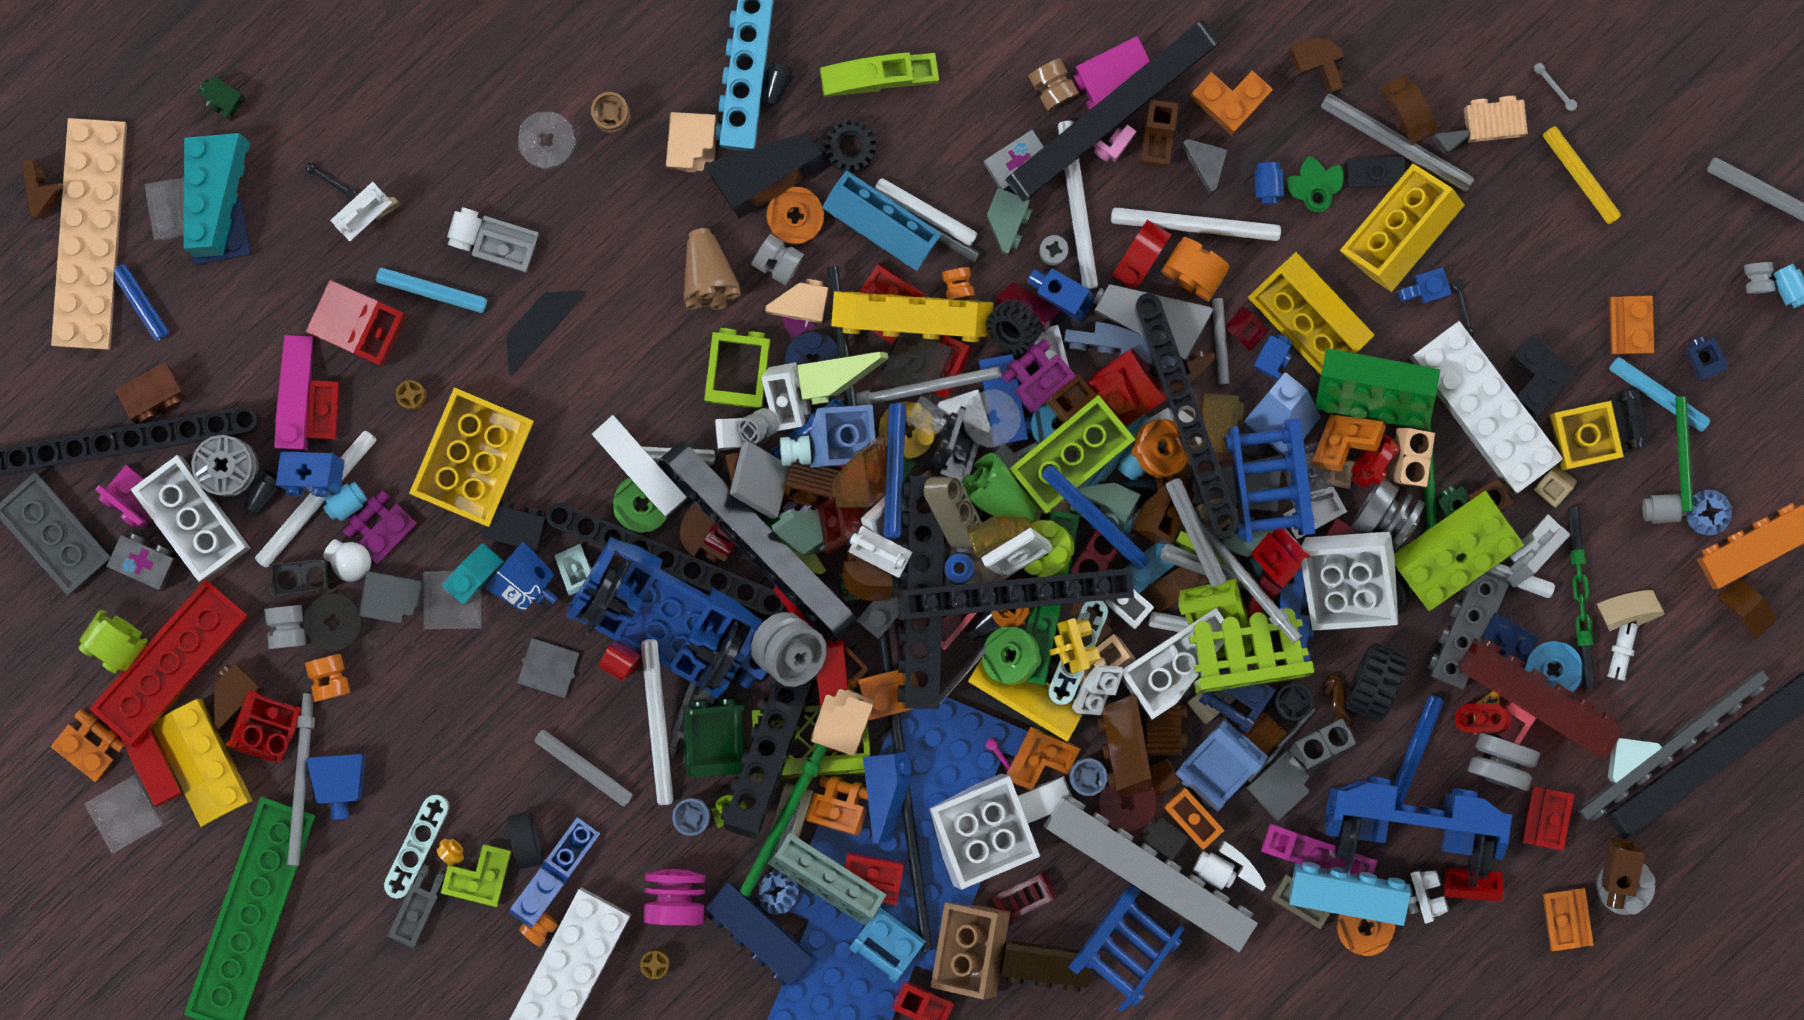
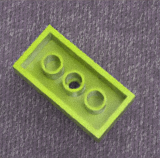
M1097 395L1009 470L1038 508L1046 515L1064 500L1042 478V473L1048 466H1054L1068 481L1078 488L1133 443L1135 438L1102 398ZM1068 451H1074L1076 453V460L1073 462L1067 461L1065 454Z
M1485 490L1394 553L1395 565L1427 610L1430 611L1522 548L1524 544Z

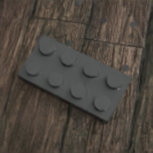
M34 472L0 502V520L67 596L75 592L109 562L111 555L38 472Z

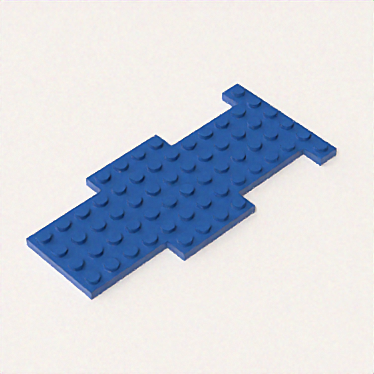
M948 697L941 702L939 709H912L900 712L905 752H907V758L911 764V773L909 775L933 950L921 952L920 949L896 983H893L888 979L889 975L858 952L854 954L849 950L866 924L863 925L798 883V898L789 912L809 920L800 944L818 960L795 986H789L788 984L781 986L767 1020L893 1019L896 1011L891 1008V1005L903 980L909 981L915 965L931 972L934 970L945 902L972 905L981 882H978L962 890L953 886L943 860L929 808L977 783L995 776L1001 760L993 750L987 749L986 742L989 738H995L998 741L997 747L1003 755L1007 753L1015 757L1028 731ZM889 729L879 755L894 753L891 729ZM862 799L859 803V806L868 809L859 837L818 825L810 846L844 868L847 852L904 862L897 904L881 903L880 907L919 936L902 808L891 841L873 844L869 803L866 799ZM869 937L864 942L896 967L900 963V960Z

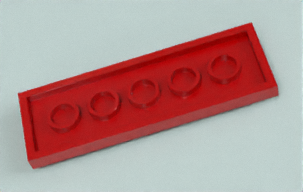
M205 579L142 649L128 670L122 671L89 709L128 744L134 747L250 617Z

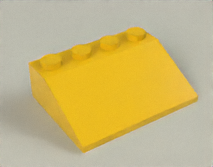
M454 387L409 494L490 527L534 421Z

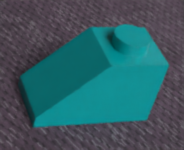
M482 543L455 569L441 586L460 603L467 605L501 567L504 561Z

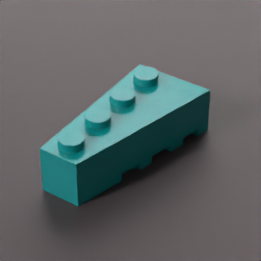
M240 133L184 138V249L194 257L220 256L224 253L232 221L230 216L233 204L236 205L238 197L236 191L239 179L243 176L246 152H249L251 144Z

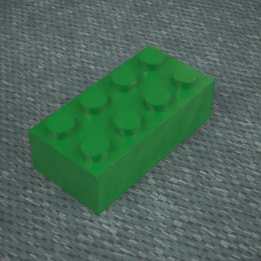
M1326 348L1315 409L1327 413L1349 415L1359 419L1383 421L1385 424L1392 423L1408 426L1412 429L1429 430L1441 369Z

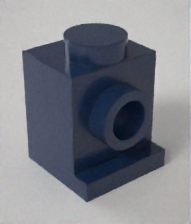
M1705 335L1689 342L1691 347L1686 349L1685 353L1695 372L1697 382L1729 368L1715 337L1707 340ZM1701 352L1706 353L1708 356V360L1705 363L1701 362L1699 358Z

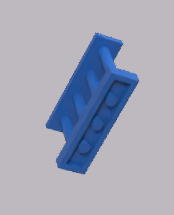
M1301 418L1285 420L1281 430L1239 435L1238 426L1227 428L1228 434L1224 435L1226 451L1231 453L1239 524L1236 531L1237 537H1241L1242 542H1253V532L1291 527L1294 530H1298V535L1315 534ZM1280 441L1283 444H1287L1288 455H1285L1284 459L1243 464L1241 446ZM1281 470L1291 473L1292 484H1289L1288 487L1254 492L1246 491L1244 475ZM1282 499L1294 501L1295 513H1292V516L1250 521L1248 504Z
M1133 884L1118 897L1069 965V968L1076 974L1085 966L1088 969L1092 967L1126 997L1118 1007V1010L1121 1012L1130 1004L1135 1007L1145 996V993L1142 991L1168 952L1172 954L1181 944L1182 940L1179 939V936L1185 929L1180 925L1170 935L1137 907L1138 903L1134 901L1141 891ZM1123 915L1126 917L1131 916L1163 943L1160 949L1156 951L1124 924L1125 920L1122 918ZM1111 932L1114 934L1117 932L1150 960L1146 969L1112 942ZM1098 950H1105L1138 978L1133 987L1099 959Z

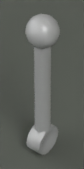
M1537 63L1534 66V71L1537 74H1541L1565 102L1566 110H1575L1577 102L1573 99L1570 100L1545 71L1544 64Z

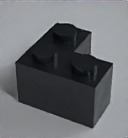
M1534 335L1527 337L1509 358L1530 377L1515 395L1532 417L1538 416L1576 373Z

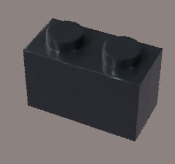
M500 501L490 527L483 526L481 537L514 546H519L523 541L531 550L539 552L547 518L541 517L542 511L525 507L524 512L513 510L514 504Z

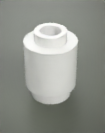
M463 207L461 212L455 211L447 235L450 238L449 246L470 252L471 245H475L482 219L477 218L479 212Z
M1202 851L1192 869L1193 872L1198 874V878L1219 890H1222L1224 886L1230 888L1237 875L1233 871L1234 864L1212 852L1208 854Z

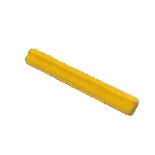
M1554 126L1543 134L1544 139L1604 220L1611 224L1620 218L1621 213L1559 129Z

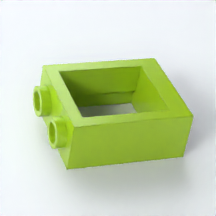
M720 328L719 333L713 332L704 401L757 409L763 408L765 390L761 377L768 367L770 339L765 338V333L748 332V336L736 335L737 330ZM720 342L761 346L756 395L714 390Z

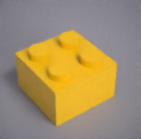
M1611 401L1550 414L1557 451L1563 458L1560 461L1562 471L1624 457Z

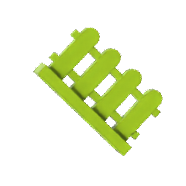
M1284 608L1283 610L1289 616L1288 620L1298 631V628L1303 626L1302 619L1296 620L1294 611ZM1260 612L1254 613L1250 617L1249 627L1240 628L1239 621L1236 618L1227 617L1222 621L1221 631L1212 632L1208 622L1199 621L1193 627V636L1188 637L1189 644L1195 643L1199 665L1193 666L1194 672L1201 674V678L1194 683L1196 694L1304 678L1314 673L1312 661L1304 662L1303 657L1308 656L1307 648H1301L1300 639L1293 644L1279 627L1276 628L1272 623L1268 624L1267 617ZM1279 631L1283 652H1273L1270 632ZM1251 635L1255 656L1245 657L1242 636ZM1223 639L1227 660L1217 662L1214 640ZM1285 660V665L1276 666L1275 661ZM1257 664V670L1248 671L1247 665ZM1220 669H1229V674L1220 675Z

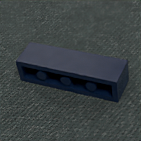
M728 882L705 908L711 913L708 918L719 928L725 926L731 932L729 937L740 947L746 945L753 952L750 956L762 967L765 964L774 971L772 973L773 978L781 985L795 986L818 959L750 897L739 892L740 888L737 885Z

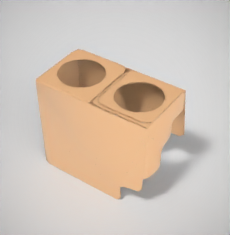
M671 112L666 158L667 169L695 173L696 171L704 170L705 162L715 160V133L718 122L716 115Z
M1397 428L1394 441L1400 446V450L1396 457L1388 463L1385 478L1397 486L1427 487L1435 433L1410 428ZM1422 433L1423 445L1421 447L1420 444L1418 453H1415L1410 447V440L1413 435ZM1411 462H1416L1412 482L1406 476V468Z
M842 689L838 690L835 697L826 695L812 733L811 742L854 756L870 716L873 699L851 690L845 691Z

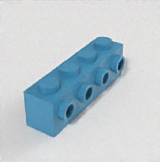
M847 170L835 184L822 207L834 217L840 219L916 271L927 259L942 235Z

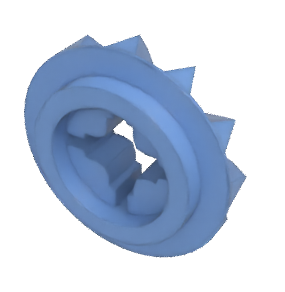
M1703 490L1693 495V511L1686 512V518L1691 528L1699 534L1716 535L1725 530L1732 520V506L1727 497L1716 490ZM1707 502L1711 508L1721 510L1713 515L1712 521H1710L1709 517L1698 516V514L1706 510Z
M773 869L770 873L763 874V881L757 884L760 889L756 897L760 900V907L770 914L780 915L788 912L795 905L799 894V886L797 882L777 869ZM776 886L785 888L778 892L777 896L770 895L776 889Z

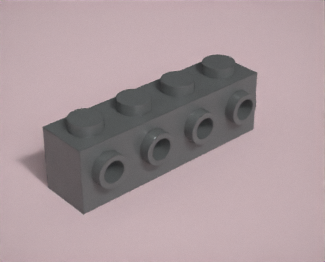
M1483 574L1461 589L1465 591L1461 601L1456 600L1450 611L1449 616L1453 617L1449 628L1444 627L1440 634L1438 642L1442 645L1438 654L1433 653L1428 662L1429 677L1459 690H1464L1485 641L1481 637L1494 612L1497 613L1509 584Z

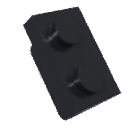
M960 406L957 413L951 412L947 424H944L938 439L941 443L939 449L935 450L931 460V465L935 466L932 476L957 477L962 481L966 473L970 474L982 436L960 428L966 407Z

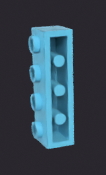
M1303 862V864L1295 863L1289 893V905L1404 926L1411 892L1410 885L1405 884V881L1399 878L1383 880L1378 879L1376 875L1362 872L1360 875L1348 873V871L1339 867H1332L1329 870L1320 868L1318 864L1312 862Z

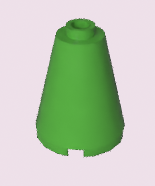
M994 453L986 454L973 465L977 468L972 475L966 473L961 482L974 508L1018 528L1028 526L1037 519L1038 507L1002 459Z

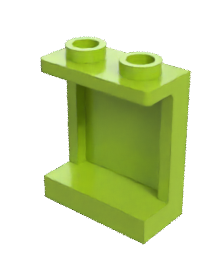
M1236 578L1226 580L1223 584L1216 587L1207 584L1180 590L1178 606L1181 615L1185 614L1188 625H1191L1217 608L1224 619L1234 617L1239 621L1240 628L1249 627L1248 616ZM1251 635L1242 636L1245 654L1253 651ZM1224 643L1216 652L1217 660L1226 657Z

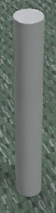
M1223 298L1212 299L1217 375L1218 385L1230 384Z

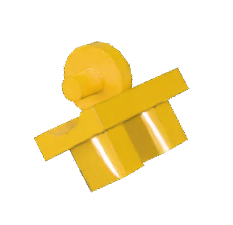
M1073 618L1057 623L1060 635L1054 636L1057 648L1049 650L1051 656L1059 653L1062 664L1069 662L1072 674L1089 669L1090 665L1100 660L1098 648L1096 646L1084 648L1081 637L1092 634L1088 619L1076 621Z

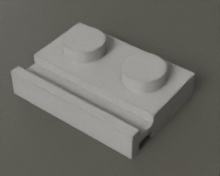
M484 216L472 256L527 273L539 233Z

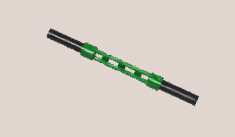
M1568 507L1571 539L1570 564L1576 566L1577 574L1572 579L1573 596L1580 603V615L1576 618L1577 645L1580 646L1583 689L1595 688L1591 646L1594 644L1592 621L1590 616L1585 614L1584 601L1589 597L1588 579L1581 571V565L1586 564V553L1582 543L1580 508ZM1577 579L1579 582L1582 579L1584 581V596L1582 593L1579 596L1577 594ZM1580 619L1582 622H1585L1587 619L1588 630L1580 629Z

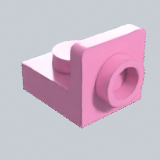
M1126 125L1123 130L1118 128L1109 140L1112 146L1109 147L1100 140L1093 146L1096 148L1094 153L1106 162L1109 159L1116 162L1135 137L1136 131L1129 125Z

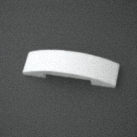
M613 415L592 433L595 439L665 517L687 499L684 493Z

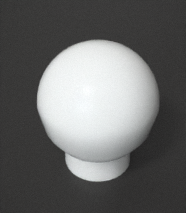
M334 539L329 543L323 555V558L331 563L333 572L344 581L354 582L362 579L371 567V557L367 549L354 542L343 544Z

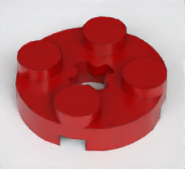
M1384 433L1377 451L1363 449L1360 451L1351 469V473L1355 475V477H1351V480L1360 487H1367L1371 483L1380 484L1387 474L1385 468L1390 460L1396 457L1400 446L1395 443L1394 439Z

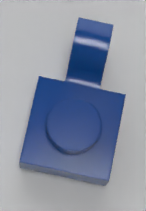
M1443 267L1415 276L1416 285L1398 291L1401 302L1420 296L1423 304L1452 294Z

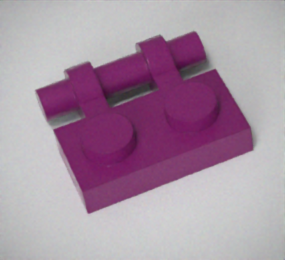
M1045 339L1037 345L1033 344L1026 350L1027 353L1018 361L1013 360L1008 364V369L1001 374L1002 379L1006 383H1009L1015 377L1021 382L1013 391L1030 413L1038 409L1051 395L1076 377L1059 354L1053 356L1050 360L1044 353L1051 346ZM1033 362H1036L1040 368L1030 376L1025 369Z
M384 490L376 497L372 496L367 501L368 505L357 516L354 514L349 519L350 523L343 530L349 538H352L360 531L364 537L357 544L364 546L369 552L371 559L378 565L418 524L399 504L396 503L390 510L383 505L391 498ZM377 512L382 519L370 529L365 523Z

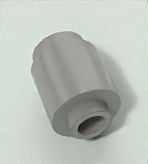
M1679 494L1650 495V498L1643 499L1642 511L1645 522L1651 521L1652 524L1681 522V517L1686 516V512H1682Z

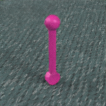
M989 738L986 742L987 749L993 750L1007 770H1009L1011 764L997 747L998 741L995 738Z

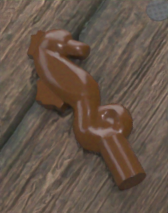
M1331 674L1324 681L1323 686L1325 689L1323 695L1329 696L1331 693V707L1338 714L1334 717L1333 722L1342 718L1357 743L1351 728L1354 723L1353 716L1346 709L1348 690L1345 689L1340 681V677L1336 674Z

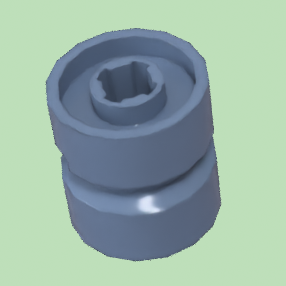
M1081 758L1072 765L1069 771V782L1072 788L1079 794L1094 796L1104 789L1107 782V772L1099 761L1092 758Z
M686 798L678 803L673 810V825L683 835H698L710 824V808L700 798Z

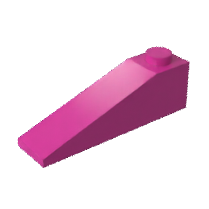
M284 335L275 427V448L280 450L308 451L309 438L306 437L310 380L312 381L313 336Z

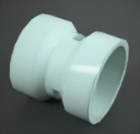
M809 435L800 436L797 442L789 437L780 438L782 466H791L796 460H799L802 465L811 464Z

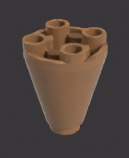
M708 228L691 231L687 241L683 296L686 309L696 310L711 306L712 310H721L728 306V301L741 296L739 283L715 235Z

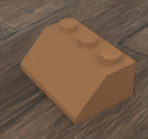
M945 902L931 988L979 999L996 997L1010 912L985 906Z

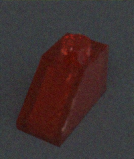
M839 492L818 506L825 552L830 554L851 540L854 533L858 534L861 526H863L861 518L864 516L863 507Z

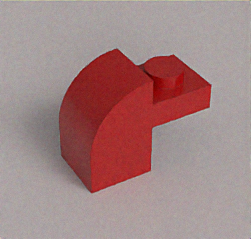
M1147 219L1112 274V277L1133 290H1137L1171 234Z
M903 980L891 1008L914 1020H947L954 1003L927 991L925 988Z

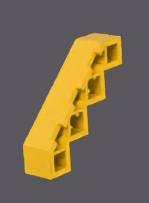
M834 292L831 326L843 327L842 333L860 334V329L883 331V336L900 337V332L921 333L923 334L922 338L940 339V335L963 336L962 341L979 342L980 337H991V334H987L986 331L989 328L986 326V321L988 320L987 317L993 312L994 303L934 297H909L893 294Z

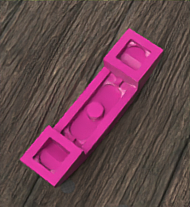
M1272 824L1269 825L1261 848L1262 852L1297 864L1312 862L1324 869L1331 870L1332 867L1345 869L1343 859L1335 858L1334 845ZM1355 853L1351 870L1348 873L1360 875V873L1366 872L1373 874L1377 860Z

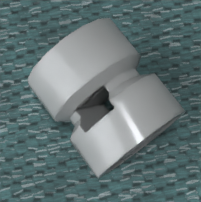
M770 234L760 247L751 265L763 273L770 271L773 279L786 286L800 266L805 254L792 246L785 248L782 240Z
M302 605L264 609L266 625L271 627V631L267 633L269 649L306 645L305 630L299 625L303 622Z

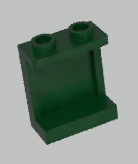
M719 698V703H709V700L698 699L692 700L691 705H683L686 775L692 778L742 773L744 768L740 766L743 756L742 711H745V704L737 701V698Z

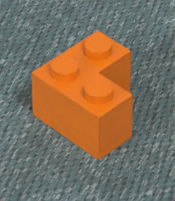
M1251 71L1232 91L1211 72L1192 92L1190 98L1232 136L1271 94L1273 89L1255 72Z

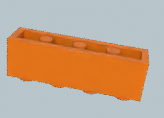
M1790 503L1777 510L1779 515L1769 520L1768 516L1763 517L1752 523L1754 529L1746 533L1743 530H1739L1727 537L1728 543L1720 547L1715 543L1703 549V556L1699 557L1697 561L1712 589H1719L1804 544V505L1794 506L1793 503Z

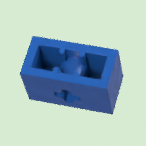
M281 452L276 485L285 489L286 494L291 496H303V492H309L313 496L324 498L329 497V493L340 494L345 460L332 453Z

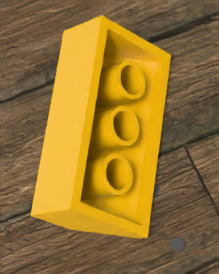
M1412 164L1340 251L1372 280L1392 292L1464 207V203L1453 188L1415 164Z
M1297 252L1248 296L1250 301L1283 336L1292 341V345L1320 375L1326 348L1356 354L1374 336L1368 327Z
M982 657L968 679L969 683L1067 742L1083 715L1076 713L1072 709L1075 701L1074 698L1064 705L1055 704L1049 697L1048 690L1050 684L1047 682L1045 686L1029 682L1007 685L992 679L984 669ZM1057 695V697H1056V699H1058V700H1061V699H1062V698L1059 697L1058 695Z
M196 699L166 714L152 726L200 827L253 802L203 699Z

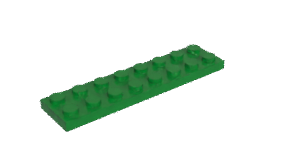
M263 796L260 797L184 1015L197 1020H245L298 866L287 865L292 806ZM306 811L303 814L299 864L316 818L315 814Z

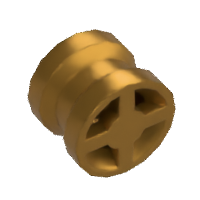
M406 380L397 387L396 399L402 407L416 410L425 404L427 392L420 383Z
M650 950L641 959V971L649 979H660L669 970L670 959L662 950Z

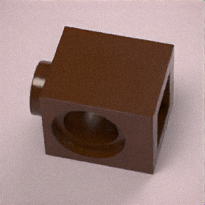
M1499 478L1468 495L1469 499L1472 500L1485 490L1486 492L1489 490L1494 491L1498 496L1496 505L1500 511L1513 504L1510 499L1513 496L1511 489L1505 481L1501 483Z

